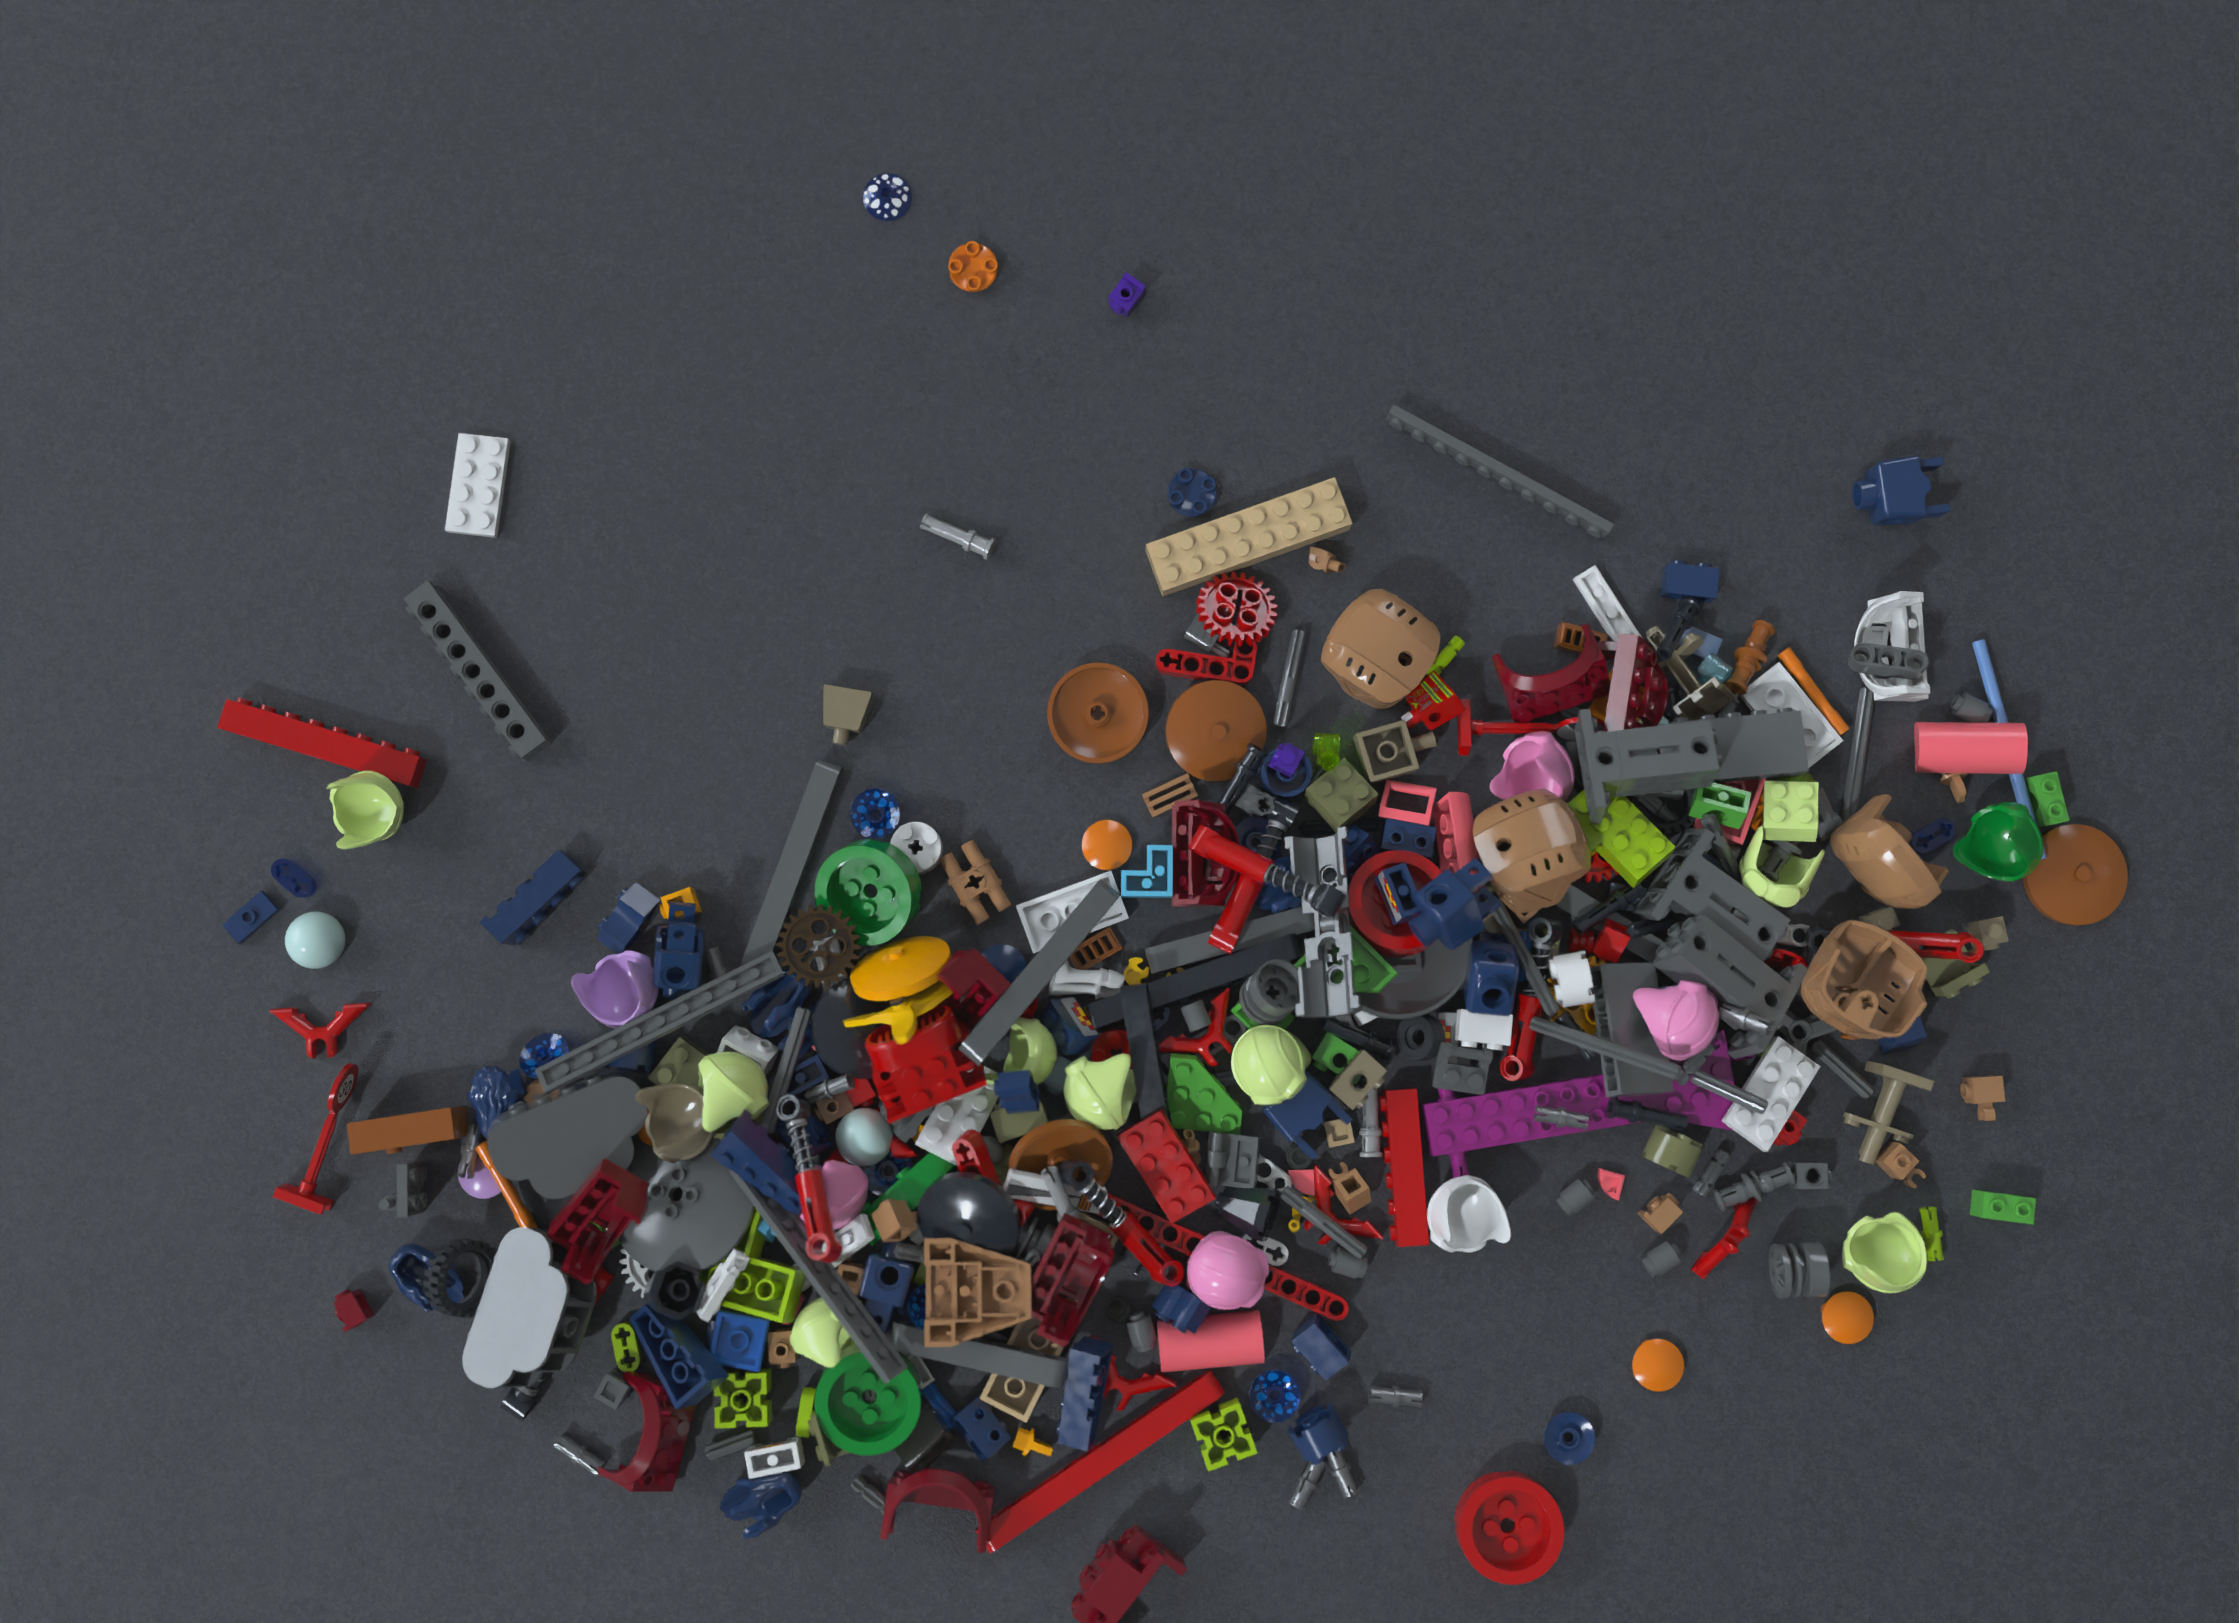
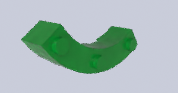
M930 1152L912 1169L906 1166L896 1175L898 1181L872 1205L867 1201L859 1215H867L875 1238L869 1243L873 1246L881 1238L871 1216L879 1208L880 1203L887 1199L904 1200L910 1211H912L919 1205L922 1195L933 1181L943 1175L955 1172L959 1169L958 1166Z

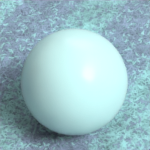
M309 912L297 917L289 925L285 935V947L292 960L303 967L311 969L323 968L334 963L342 954L346 941L344 929L339 921L323 912Z
M858 1108L846 1114L839 1122L835 1134L836 1146L842 1157L858 1166H870L883 1160L889 1153L893 1138L891 1123H888L879 1111L871 1108Z

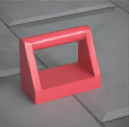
M1387 779L1380 804L1379 819L1389 818L1430 826L1437 788ZM1390 790L1429 797L1426 814L1387 808Z

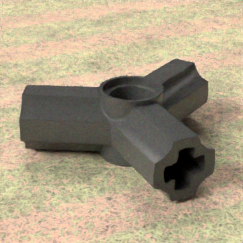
M1787 1009L1776 1030L1782 1034L1784 1041L1805 1055L1807 1041L1837 1029L1819 1019L1815 1014L1799 1019ZM1796 1025L1801 1029V1035L1797 1039L1792 1034V1030Z

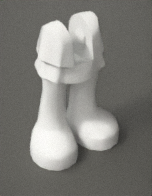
M1067 959L1050 980L1049 995L1090 994L1095 995V1000L1104 999L1120 993V988L1124 984V975L1103 968L1099 970L1074 969L1069 966Z

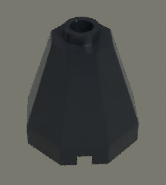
M1225 1188L1224 1192H1219L1215 1206L1218 1207V1214L1252 1239L1264 1242L1269 1237V1235L1265 1234L1266 1229L1272 1230L1280 1205V1200L1276 1199L1275 1196L1280 1195V1190L1274 1188Z
M676 1261L657 1270L647 1283L643 1294L647 1305L657 1313L674 1320H681L687 1315L698 1311L706 1290L704 1283L699 1280L698 1276H700L698 1269Z

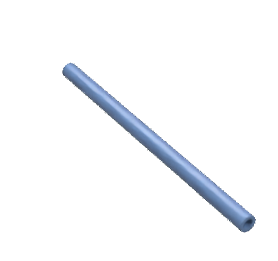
M1985 639L1975 641L1972 645L1990 708H1992L1994 723H2008ZM2009 774L2017 803L2028 808L2030 816L2037 824L2023 774ZM2043 847V855H2042L2041 860L2047 858V857H2046V854H2045L2044 847Z

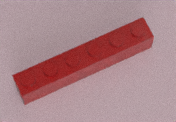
M1417 1089L1383 1090V1096H1379L1380 1110L1385 1111V1121L1381 1122L1382 1136L1387 1137V1147L1383 1148L1384 1162L1389 1163V1173L1385 1174L1386 1188L1391 1189V1199H1387L1388 1214L1393 1215V1225H1389L1390 1240L1395 1241L1397 1247L1429 1245Z

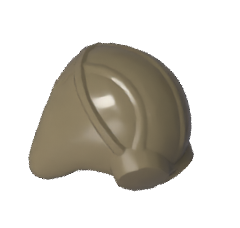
M667 1083L644 1088L637 1092L636 1101L646 1106L650 1112L646 1117V1132L652 1141L653 1150L658 1157L669 1163H676L680 1160L697 1156L708 1146L716 1130L708 1132L704 1130L702 1125L704 1089L694 1084Z

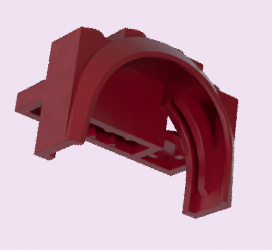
M1135 1523L1131 1529L1127 1528L1123 1532L1120 1540L1115 1541L1111 1538L1107 1544L1103 1543L1098 1548L1095 1554L1096 1557L1091 1565L1087 1564L1082 1569L1079 1575L1082 1592H1078L1071 1602L1072 1615L1080 1623H1117L1162 1563L1182 1576L1187 1570L1184 1559L1176 1555ZM1140 1558V1559H1139V1563H1140V1564L1137 1565V1564H1136L1134 1561H1132L1131 1559Z

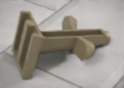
M1654 626L1646 632L1648 640L1657 650L1665 634L1659 626ZM1691 633L1683 639V645L1678 650H1674L1669 660H1663L1658 663L1664 674L1668 671L1673 673L1688 696L1672 708L1678 716L1688 717L1689 721L1699 720L1700 716L1713 715L1736 698L1731 689L1716 677L1702 685L1684 660L1704 642L1700 635Z
M1867 1061L1864 1071L1883 1077L1882 1090L1871 1120L1844 1112L1843 1117H1845L1844 1123L1859 1127L1860 1123L1869 1125L1858 1154L1860 1155V1161L1874 1165L1887 1132L1894 1134V1140L1906 1144L1914 1137L1912 1134L1889 1127L1906 1085L1931 1091L1934 1081L1885 1064Z

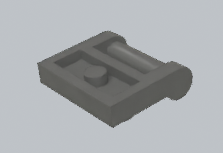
M1441 1042L1432 1086L1439 1089L1484 1095L1489 1064L1493 1058L1492 1050L1487 1048L1477 1050L1452 1046L1448 1042ZM1450 1056L1478 1060V1066L1448 1063V1059Z

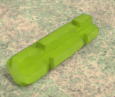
M1454 636L1448 643L1449 646L1446 645L1435 658L1433 665L1426 674L1429 675L1435 671L1439 675L1442 672L1441 669L1444 670L1457 654L1456 651L1459 652L1465 645V642L1460 637Z

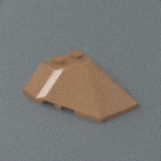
M924 1238V1266H926L925 1347H952L998 1329L1000 1330L1031 1319V1263L953 1238Z

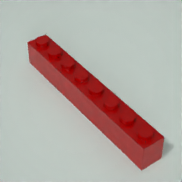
M237 697L236 702L226 699L217 726L219 729L358 771H375L391 781L414 788L419 786L427 760L419 757L420 752L405 748L404 752L395 750L396 745L381 740L380 745L371 742L372 737L357 733L356 738L348 736V730L333 726L332 730L323 728L325 723L309 719L308 723L299 721L301 716L285 711L284 716L275 714L277 709L261 704L259 709L252 707V701Z

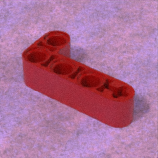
M1253 639L1251 645L1252 652L1244 655L1239 652L1236 641L1232 658L1163 649L1156 656L1155 666L1157 671L1164 675L1201 681L1222 680L1239 686H1245L1250 682L1254 672L1257 643ZM1165 657H1170V662H1173L1169 664V667H1164V663L1161 662ZM1178 658H1182L1180 670H1177V664H1174L1178 663ZM1189 660H1194L1198 663L1199 668L1196 671H1188L1185 668V663ZM1213 664H1219L1223 668V673L1213 675L1209 667ZM1237 668H1244L1248 672V677L1239 679L1235 676L1234 671Z
M974 1129L964 1131L952 1145V1152L959 1171L982 1175L1001 1186L982 1135ZM1012 1198L1017 1209L1021 1212L1019 1215L1022 1226L1033 1212V1203Z

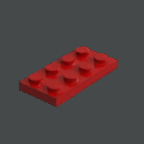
M1162 1108L1118 1133L1116 1136L1171 1224L1216 1198V1194Z

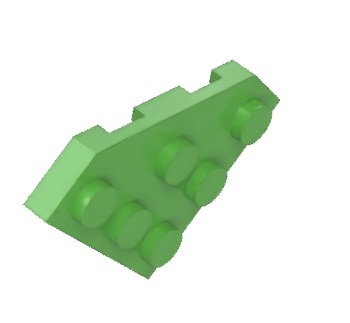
M1349 925L1355 992L1379 993L1398 973ZM1338 947L1335 951L1332 952V954L1335 956H1337V953H1339ZM1305 955L1294 964L1297 969L1298 967L1306 968ZM1338 962V964L1333 963V965H1342V963H1341V962ZM1342 970L1336 971L1333 975L1334 983L1340 984L1344 979Z
M1171 1053L1167 1096L1173 1128L1240 1135L1242 1106L1226 1092V1088L1213 1074L1209 1073L1203 1066V1062L1196 1055Z

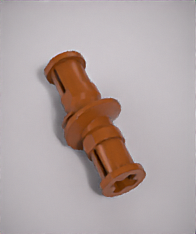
M1754 621L1752 625L1753 631L1747 639L1745 647H1740L1734 652L1733 657L1736 665L1731 678L1726 681L1725 685L1735 694L1744 695L1747 693V685L1750 678L1754 675V672L1761 670V664L1766 663L1768 660L1764 651L1769 637L1774 635L1775 628L1766 621Z

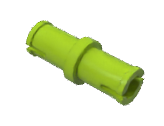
M1937 1207L1919 1208L1923 1226L1921 1237L1925 1240L1927 1261H1936L1935 1258L1938 1261L1944 1260L1940 1238L1943 1236V1233L1939 1229Z

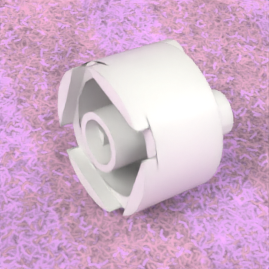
M910 822L900 826L893 834L890 844L902 850L909 857L919 875L934 869L940 863L939 860L943 856V843L940 836L932 827L925 823ZM916 842H919L923 850L918 851L917 855H914L911 846H915Z
M1585 951L1553 956V960H1549L1551 979H1557L1558 984L1554 986L1555 1000L1558 1005L1562 1004L1563 1008L1595 1002L1594 994L1590 995L1592 994L1591 988L1593 984L1587 958L1585 959Z

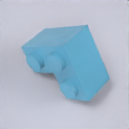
M1147 845V870H1121V898H1172L1173 845Z

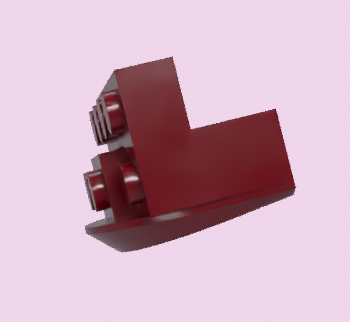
M1581 624L1586 638V642L1583 643L1585 648L1583 653L1567 667L1544 675L1518 674L1505 665L1499 653L1492 656L1496 676L1505 695L1513 722L1527 723L1609 695L1610 680L1605 658L1589 624Z
M1619 634L1618 642L1598 641L1601 652L1605 653L1607 658L1615 659L1604 729L1597 730V733L1657 726L1665 713L1669 693L1666 676L1656 662L1657 655L1655 650L1642 637L1633 634ZM1645 680L1644 696L1641 702L1639 686ZM1636 717L1642 721V724L1636 720Z
M1187 800L1175 801V805H1172V907L1225 906V898L1231 892L1239 872L1212 859H1207V868L1204 876L1203 857L1188 848L1199 825L1208 828L1221 827L1223 830L1214 831L1240 845L1237 830L1225 811V804ZM1219 881H1222V883H1213V884H1208V883H1207V882H1219Z
M975 948L972 950H957L936 976L953 992L938 1005L951 1007L957 1021L964 1022L970 1031L1011 986L1004 975L999 973Z
M606 1158L602 1159L550 1223L547 1231V1237L568 1249L561 1268L562 1272L584 1284L592 1282L604 1259L631 1221L634 1220L637 1225H640L649 1207L648 1182ZM592 1221L593 1223L604 1228L606 1231L600 1230L596 1225L589 1224V1222Z
M1065 1212L1031 1278V1316L1041 1321L1037 1334L1062 1347L1068 1344L1077 1330L1114 1258L1112 1244H1110L1112 1235ZM1057 1292H1060L1074 1299L1075 1301L1072 1302L1070 1300H1067L1059 1296Z
M626 1371L622 1379L637 1391L642 1403L643 1431L636 1455L628 1467L622 1464L619 1465L618 1469L598 1467V1475L617 1483L631 1492H673L696 1404L675 1409L659 1377L649 1372Z
M924 1468L923 1471H918L914 1474L912 1471L898 1470V1473L892 1474L888 1482L880 1538L888 1540L889 1534H893L897 1505L900 1501L975 1511L979 1527L976 1544L978 1546L977 1552L985 1553L996 1487L990 1486L991 1483L987 1481H975V1484L969 1481L970 1478L964 1477L963 1473L943 1469Z

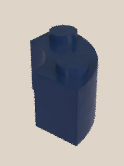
M636 882L630 889L626 887L621 891L617 898L619 902L610 917L606 916L598 926L600 931L597 940L616 954L629 950L640 936L641 932L639 930L646 919L651 920L660 902V899Z

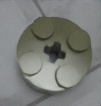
M1656 1125L1641 1156L1690 1178L1702 1152L1703 1145L1666 1127Z

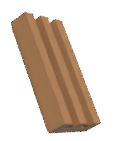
M1187 773L1142 794V797L1153 818L1171 810L1172 805H1175V801L1157 810H1154L1153 806L1187 790L1191 794L1176 801L1192 800L1197 798L1198 794ZM1185 781L1187 784L1155 800L1150 801L1149 797Z

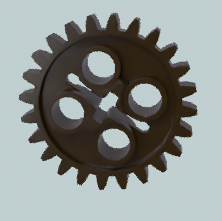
M819 904L817 911H814L812 905H808V913L798 909L800 917L796 918L790 915L793 923L791 925L783 923L782 925L787 929V932L778 933L780 937L784 938V942L776 943V946L782 947L784 951L778 953L777 956L786 958L781 966L791 967L787 972L789 976L797 973L796 982L805 978V986H809L813 980L816 988L820 987L821 981H824L826 987H830V979L832 978L836 983H840L838 975L842 974L848 977L849 975L845 969L847 967L855 969L851 960L860 959L858 955L854 954V950L861 949V946L854 944V941L861 937L860 935L852 934L857 926L847 925L851 920L849 916L843 920L841 919L842 910H839L834 915L833 906L831 905L827 911H824L822 904ZM817 921H824L827 928L822 935H816L813 931V926ZM835 929L837 933L823 944L824 951H815L803 963L801 961L802 958L816 947L814 942L816 940L819 942L823 941ZM804 938L807 941V949L804 952L798 953L794 949V944L796 940ZM840 939L844 943V950L839 954H834L831 951V943L834 940ZM816 957H822L825 961V967L823 970L816 972L812 968V961Z

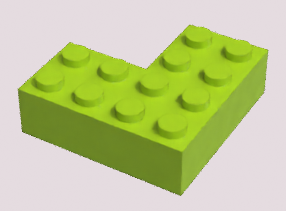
M1584 790L1568 803L1584 831L1589 845L1590 856L1592 857L1598 852L1633 888L1667 860L1675 849V846L1625 796L1610 798L1607 814L1603 815L1601 824L1590 825ZM1558 855V861L1560 863L1563 862V858L1561 855ZM1545 860L1546 870L1549 871L1551 869L1549 861Z
M755 1208L745 1235L735 1247L736 1250L745 1253L749 1257V1261L745 1270L739 1272L733 1288L726 1293L721 1301V1305L781 1323L793 1322L805 1274L800 1268L760 1257L765 1240L758 1227L763 1217ZM729 1255L716 1265L699 1272V1280L704 1283L705 1287L721 1262L725 1263Z

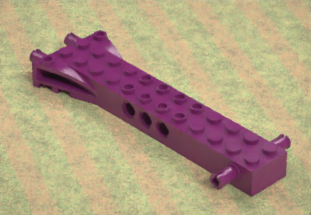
M1717 1029L1716 1035L1710 1043L1715 1048V1051L1710 1057H1706V1061L1699 1070L1734 1085L1731 1062L1753 1059V1055L1734 1059L1727 1053L1730 1046H1727L1724 1029ZM1669 1058V1062L1680 1067L1687 1060H1673ZM1603 1074L1486 1092L1484 1095L1474 1094L1462 1097L1455 1096L1453 1090L1438 1088L1440 1098L1437 1101L1420 1103L1428 1152L1432 1156L1450 1155L1453 1178L1469 1175L1465 1157L1467 1150L1632 1124L1626 1119L1617 1117L1614 1119L1607 1118L1606 1108L1610 1097L1606 1098ZM1673 1079V1092L1658 1095L1618 1097L1620 1100L1629 1102L1637 1100L1645 1107L1687 1115L1688 1123L1733 1130L1722 1122L1733 1101L1693 1084L1691 1079L1684 1086L1678 1084ZM1540 1105L1554 1109L1564 1107L1566 1111L1588 1113L1589 1122L1582 1121L1586 1122L1588 1127L1586 1130L1569 1126L1559 1128L1556 1127V1124L1535 1122L1533 1119L1534 1113L1541 1114L1534 1111L1535 1106Z

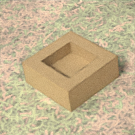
M1340 1119L1323 1122L1329 1148L1355 1143L1351 1123L1345 1125Z

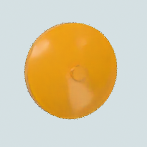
M915 936L896 940L871 951L859 960L855 965V969L851 971L850 981L854 992L867 1000L886 1001L906 997L926 989L939 980L936 976L952 957L948 944L937 937Z

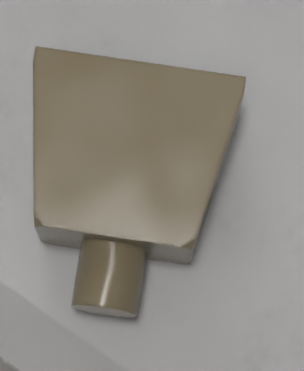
M824 684L823 725L826 728L834 729L833 744L847 746L849 732L861 734L874 700L872 692Z

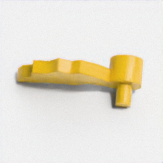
M1310 1195L1308 1198L1303 1196V1198L1312 1203L1315 1196ZM1292 1208L1293 1220L1288 1224L1291 1232L1299 1230L1300 1218L1302 1216L1294 1208Z

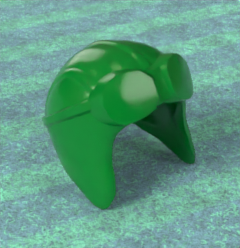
M2002 802L1998 805H1989L1973 815L1971 818L1972 825L1968 833L1952 849L1954 857L1968 868L1983 876L2012 882L2025 878L2038 867L2043 855V839L2037 824L2030 816L2026 806L2016 802Z

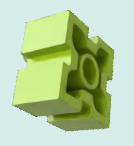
M761 1368L760 1372L749 1370L744 1376H740V1369L725 1370L729 1377L714 1389V1396H721V1401L714 1407L715 1428H736L741 1421H746V1427H767L772 1422V1400H765V1394H768L772 1389L771 1368ZM741 1393L748 1397L746 1403H743V1399L738 1397Z
M1238 1397L1218 1404L1220 1411L1211 1414L1209 1408L1190 1418L1197 1441L1202 1439L1205 1441L1204 1444L1200 1445L1208 1471L1227 1465V1457L1236 1454L1237 1459L1241 1460L1257 1454L1249 1427L1245 1429L1241 1427V1425L1247 1422ZM1221 1429L1230 1431L1225 1439H1222L1221 1435L1216 1436V1434Z

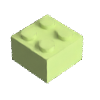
M1765 781L1763 792V840L1816 842L1818 832V782Z

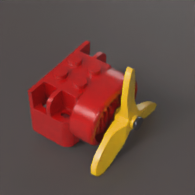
M941 980L906 998L901 997L890 1000L891 1007L884 1011L843 1020L845 1027L884 1023V1025L878 1027L867 1037L865 1047L872 1062V1076L878 1096L886 1108L888 1123L987 1085L983 1062L978 1066L959 1050V1047L971 1034L968 1026L962 1021H957L951 1007L938 1005L953 993Z

